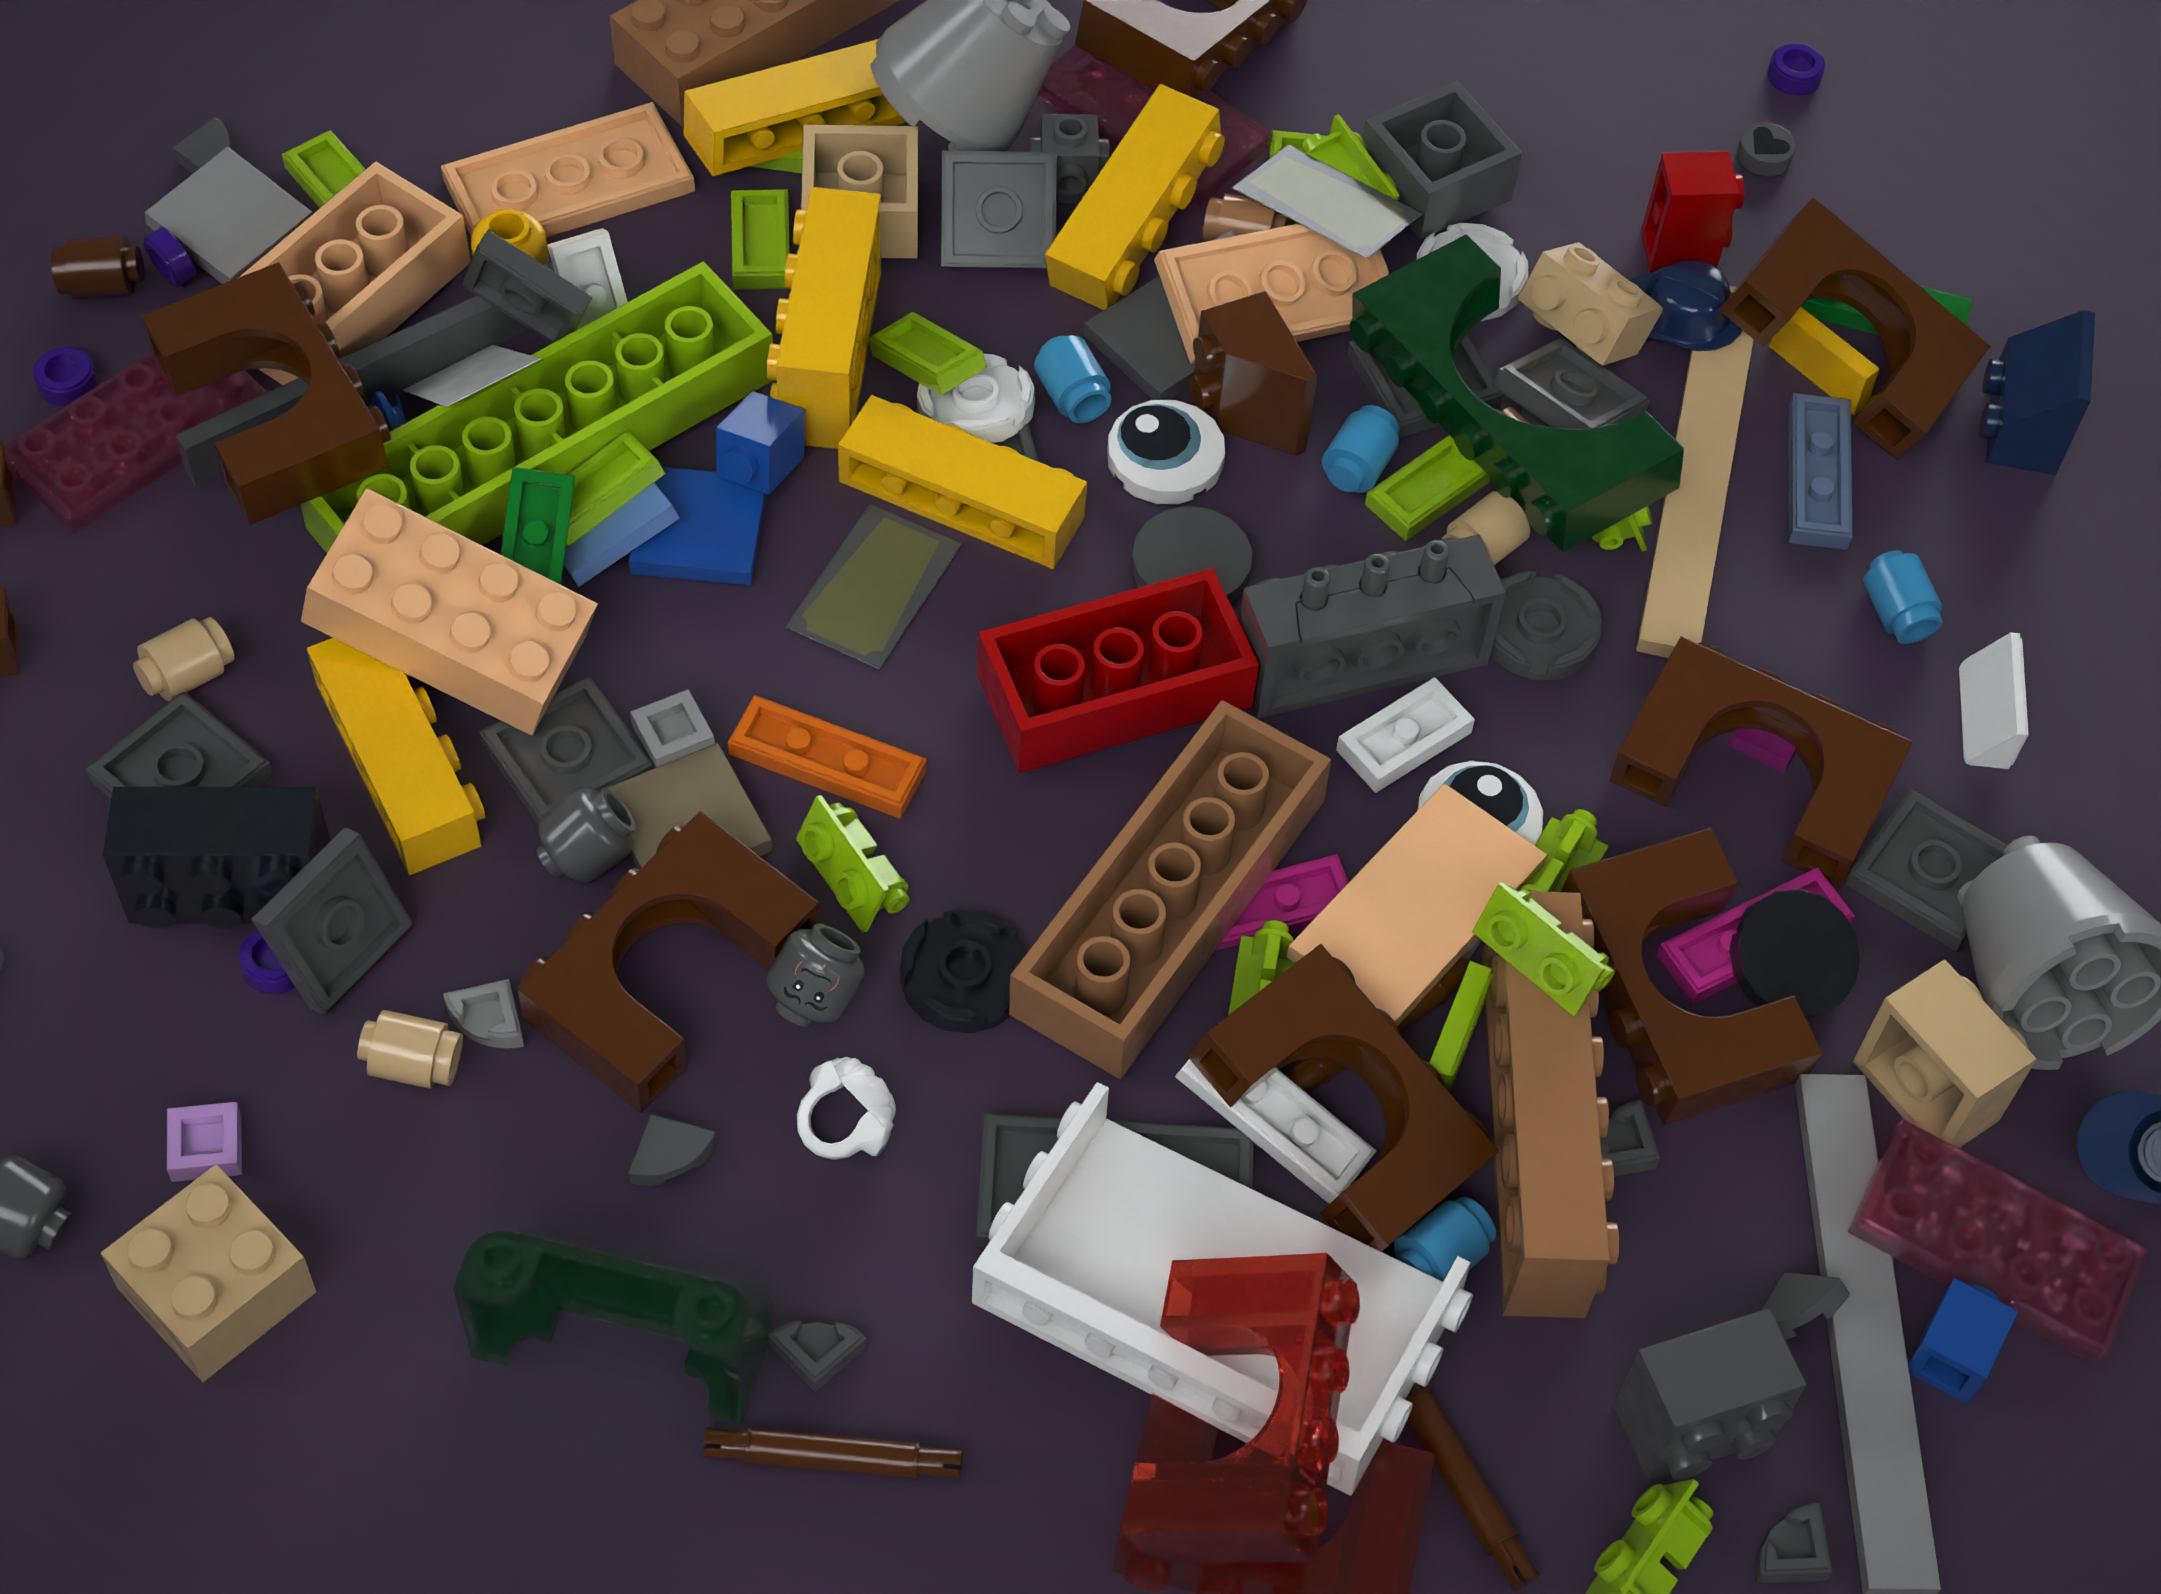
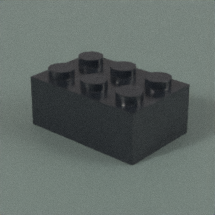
M113 786L103 857L129 924H141L150 928H166L173 924H208L216 928H233L239 924H254L251 919L331 839L316 787Z

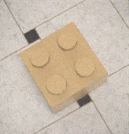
M804 125L801 210L807 209L811 187L881 194V258L917 259L918 126Z
M1944 959L1885 997L1853 1063L1942 1160L2000 1121L2037 1058L2029 1050L2023 1036L2015 1028L2006 1025L1983 1001L1975 984L1968 978L1960 976Z
M217 1164L100 1253L117 1289L202 1382H205L316 1293L304 1256Z

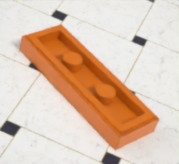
M754 695L727 742L728 755L898 819H902L927 771V759L757 695Z

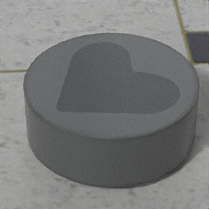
M1756 123L1743 131L1737 149V158L1745 169L1756 175L1776 176L1789 168L1796 143L1793 136L1785 128L1773 123Z

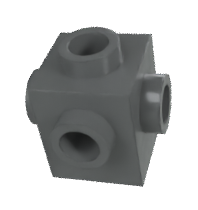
M1041 114L1040 137H1030L1029 152H1057L1056 203H1080L1098 176V172L1103 169L1109 160V138H1099L1098 115Z

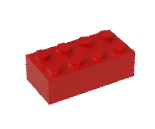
M1213 567L978 632L977 676L1018 773L1205 721L1221 700L1240 710L1253 707L1259 662Z

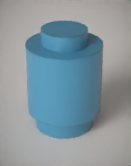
M1057 336L1042 346L1034 361V370L1059 413L1069 417L1074 423H1087L1101 416L1109 408L1112 401L1111 394L1109 393L1111 385L1085 340L1079 336Z
M1366 405L1361 407L1359 411L1348 415L1321 460L1324 472L1336 488L1345 492L1364 493L1374 487L1399 446L1398 435L1400 434V426L1390 412L1379 406Z
M1894 550L1875 558L1869 566L1870 570L1863 578V584L1885 631L1888 634H1894L1897 641L1901 644L1921 641L1938 631L1943 624V619L1940 615L1943 605L1919 556L1913 553L1904 554L1900 550Z
M1462 1196L1455 1201L1446 1200L1395 1240V1259L1443 1282L1457 1256L1471 1262L1469 1270L1486 1257L1490 1249L1489 1244L1496 1238V1229L1488 1213L1473 1199Z

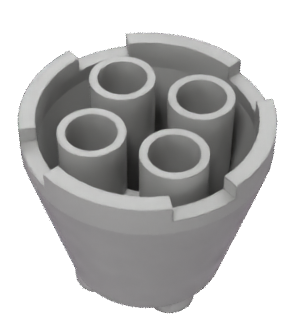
M926 0L887 28L876 42L877 57L870 66L879 88L894 109L912 127L921 120L930 129L949 140V151H1008L1019 137L1063 38L1071 27L1067 18L1053 8L1047 0Z
M2035 836L2018 838L2007 845L2001 858L1986 867L1974 880L1967 882L1959 890L1957 900L1962 908L1979 992L1983 1001L2006 1025L2015 1028L2023 1036L2029 1050L2037 1058L2031 1069L2057 1070L2063 1062L2062 1058L2076 1056L2102 1047L2106 1056L2143 1036L2161 1020V923L2072 847L2060 843H2041Z

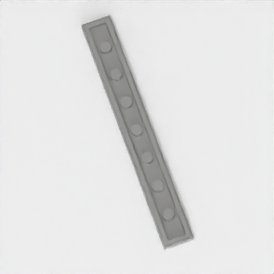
M1800 1074L1795 1083L1820 1276L1840 1278L1850 1293L1843 1305L1833 1316L1826 1319L1862 1592L1863 1594H1938L1941 1586L1866 1075Z

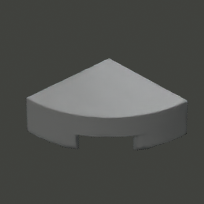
M509 979L443 993L447 1012L455 1026L464 1035L473 1041L489 1047L505 1049L524 1047Z

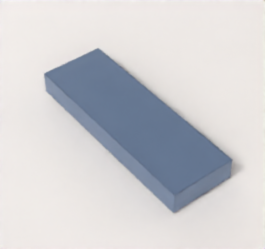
M1793 393L1788 405V543L1848 550L1852 540L1851 400Z

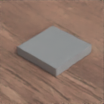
M228 146L144 212L147 226L154 231L161 226L166 228L179 241L190 259L222 284L240 277L312 216L311 210Z

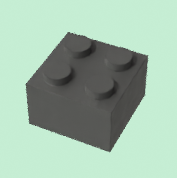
M1459 81L1365 120L1362 139L1366 144L1369 155L1381 171L1388 173L1394 180L1400 195L1398 201L1422 213L1421 216L1408 225L1419 240L1428 237L1434 232L1436 234L1445 230L1449 225L1463 222L1512 200L1522 152Z
M1770 1308L1639 1349L1613 1406L1647 1481L1671 1474L1673 1480L1679 1481L1702 1473L1712 1465V1460L1732 1453H1735L1738 1459H1748L1772 1448L1777 1442L1775 1438L1784 1423L1792 1417L1791 1411L1807 1384Z

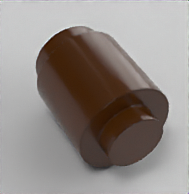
M126 235L70 239L66 241L65 246L53 247L51 252L52 276L55 287L60 294L71 293L74 298L132 294L135 290L136 281H143L144 279L142 252L139 246H131Z

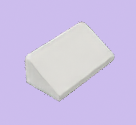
M2012 632L1969 656L1959 667L1963 757L1966 764L2009 769L2014 764L2029 735L2023 643L2020 633Z

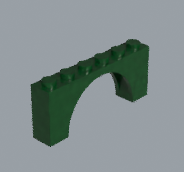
M1467 234L1352 293V320L1349 326L1357 346L1364 352L1369 351L1384 366L1390 380L1397 387H1404L1416 399L1425 417L1434 424L1439 423L1454 439L1459 452L1466 459L1474 460L1490 476L1496 491L1505 498L1511 497L1523 509L1532 528L1539 535H1546L1563 553L1679 489L1684 447L1647 411L1633 418L1601 427L1586 429L1550 428L1522 422L1495 410L1476 396L1464 383L1453 362V355L1465 335L1483 318L1499 309L1501 267Z

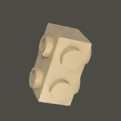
M1580 242L1543 251L1518 297L1519 301L1533 311L1536 321L1549 329L1559 331L1573 342L1577 349L1602 366L1638 355L1663 311V307Z

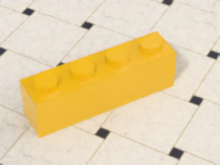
M879 39L684 91L683 135L712 176L781 158L784 155L802 150L804 125L896 126L907 121L889 103L873 76L870 64L877 57L876 42Z
M1159 84L1046 251L1045 260L1051 287L1102 310L1115 304L1120 295L1126 296L1131 292L1138 279L1141 263L1149 251L1154 253L1161 247L1168 231L1169 221L1178 208L1183 210L1188 206L1194 195L1197 179L1206 166H1214L1222 153L1225 137L1221 135L1218 108Z
M874 395L869 397L838 444L840 483L1053 570L1085 519L1087 481L1075 477L1065 469L1050 467L1025 457L1010 447L995 445L968 434L958 426L943 424L918 414L903 404L891 403Z
M335 638L307 647L316 686L408 875L410 876L482 847L477 821L486 818L483 805L471 782L461 786L455 774L456 771L461 770L459 758L449 736L445 734L437 737L431 724L437 722V718L424 687L413 690L407 679L410 675Z

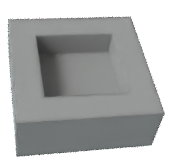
M689 689L630 712L632 727L645 752L654 764V768L715 744L714 735Z

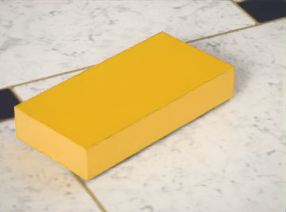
M1800 307L1793 317L1771 338L1769 347L1830 397L1851 400V414L1855 415L1861 411L1870 399L1880 370L1879 367L1803 307Z

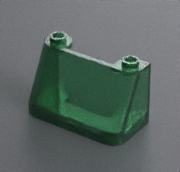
M548 1229L501 1230L481 1236L471 1244L465 1254L453 1286L473 1359L506 1366L510 1350L522 1340L536 1336L538 1340L551 1343L561 1311L680 1339L689 1347L684 1363L685 1374L700 1378L706 1384L709 1392V1415L743 1424L768 1346L767 1335L772 1332L774 1324V1305L770 1293L760 1282L754 1279Z

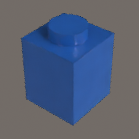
M752 391L716 427V477L770 495L804 459L805 409Z
M1953 1278L1937 1303L1908 1362L1909 1374L1968 1405L1987 1379L2019 1311L2002 1303L1999 1297L1987 1288L1973 1284L1968 1285Z

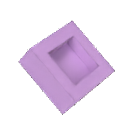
M237 1102L167 1109V1172L172 1182L196 1180L215 1164L227 1176L242 1175L241 1112Z

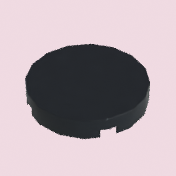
M1802 889L1776 891L1747 907L1740 917L1742 920L1738 924L1737 932L1732 935L1729 952L1734 977L1750 1001L1759 1007L1795 996L1806 1019L1820 1016L1844 1001L1856 983L1860 955L1856 934L1841 910L1821 895Z
M958 908L943 912L942 918L935 919L929 924L927 919L913 930L902 949L900 983L906 1002L922 1020L945 1031L975 1033L997 1027L1011 1017L1009 1015L1010 975L1028 953L1027 948H1024L1023 943L1017 938L1018 932L1007 921L986 911Z

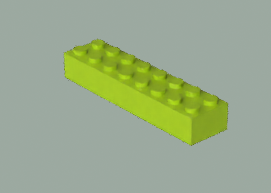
M703 261L530 355L541 358L540 360L447 407L438 405L390 431L391 440L383 443L388 469L300 504L306 529L324 551L328 553L364 491L368 488L480 545H484L504 533L512 467L568 475L627 430L648 451L654 449L746 397L752 391L755 392L774 381L767 379L768 352L770 344H773V334Z

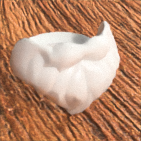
M848 1056L841 1059L835 1058L815 1067L809 1078L811 1088L801 1100L797 1112V1129L804 1145L815 1155L831 1160L849 1158L860 1150L865 1151L871 1156L880 1155L888 1144L891 1130L894 1126L892 1121L896 1113L894 1098L884 1080L875 1076L874 1070L870 1066L862 1064L859 1059L849 1058ZM845 1086L868 1112L860 1118L856 1128L849 1137L836 1143L823 1142L816 1137L811 1127L813 1108L820 1098Z

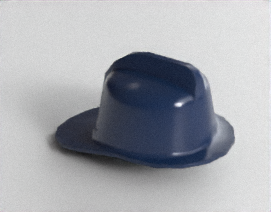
M1682 260L1655 272L1641 274L1629 280L1663 307V311L1648 338L1671 343L1693 351H1712L1730 345L1742 333V329L1719 310L1732 292L1730 291L1727 278L1720 269L1710 263L1699 260Z
M2121 1091L2099 1099L2083 1115L2076 1134L2077 1157L2086 1175L2103 1191L2125 1199L2161 1205V1095L2142 1091Z

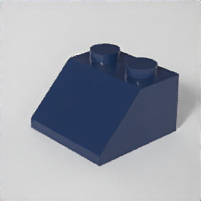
M2082 310L2011 336L2007 339L1999 360H1989L1984 375L1982 391L1983 393L1991 394L1990 403L1985 405L1979 428V437L1988 439L1986 463L2056 476L2091 402L2095 312Z

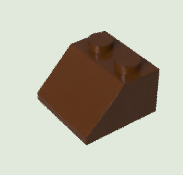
M1260 292L1201 311L1198 337L1193 340V350L1196 358L1194 376L1189 378V390L1195 406L1201 410L1205 409L1207 414L1215 420L1222 432L1294 456L1304 453L1306 451L1318 376L1267 292Z

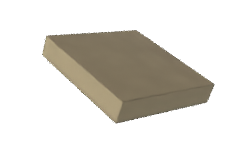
M718 743L606 788L624 803L635 821L636 829L631 833L633 847L630 855L639 870L656 855L661 840L673 827L677 825L684 827L700 811L758 856L772 852V840Z

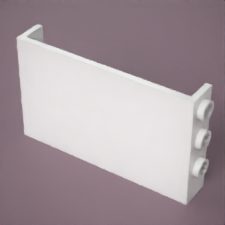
M1097 1082L1082 1104L1074 1101L1066 1110L1057 1131L1058 1141L1050 1153L1047 1154L1040 1151L1035 1156L1024 1178L1023 1188L1025 1190L1015 1205L1006 1202L995 1216L988 1236L991 1241L973 1266L972 1304L1352 1496L1383 1438L1395 1443L1400 1436L1412 1410L1413 1403L1405 1399L1413 1384L1417 1383L1426 1387L1431 1380L1443 1353V1348L1436 1345L1443 1330L1446 1328L1456 1333L1463 1322L1473 1298L1472 1293L1464 1290L1471 1262L1457 1256L1442 1282L1107 1119L1109 1088Z

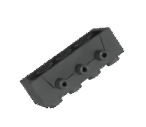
M1480 534L1460 539L1445 538L1439 541L1434 540L1421 548L1399 553L1388 551L1381 554H1372L1363 561L1341 566L1332 564L1321 568L1315 567L1309 569L1306 574L1284 579L1269 578L1260 581L1256 585L1245 587L1239 623L1259 662L1253 710L1257 719L1488 665L1506 591Z

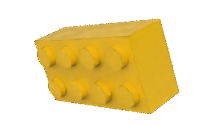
M811 187L807 209H797L795 214L793 243L794 245H799L797 254L788 253L786 260L785 289H791L788 299L779 298L776 334H782L780 344H770L767 360V379L777 381L772 383L771 398L805 409V446L838 449L839 442L857 415L869 346L868 338L871 335L881 277V194Z

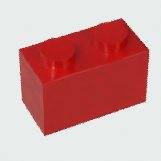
M1730 151L1664 152L1661 154L1641 227L1650 273L1682 260H1699L1710 263L1717 268L1723 248H1728L1731 245L1733 233L1732 217L1735 209L1742 208L1745 194L1743 177L1741 174H1735Z

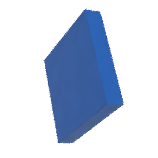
M662 467L665 475L654 483L673 505L680 519L631 551L629 558L630 574L752 586L767 494L716 477V472Z

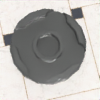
M1182 506L1160 512L1147 520L1137 533L1132 554L1133 575L1137 587L1140 588L1213 567L1231 604L1238 600L1249 583L1253 551L1246 533L1231 518L1210 508Z
M1522 571L1502 579L1501 582L1506 591V596L1490 654L1492 659L1512 674L1535 681L1561 680L1580 672L1594 658L1602 633L1600 607L1588 590L1569 577L1553 573L1552 578L1537 576L1538 571Z

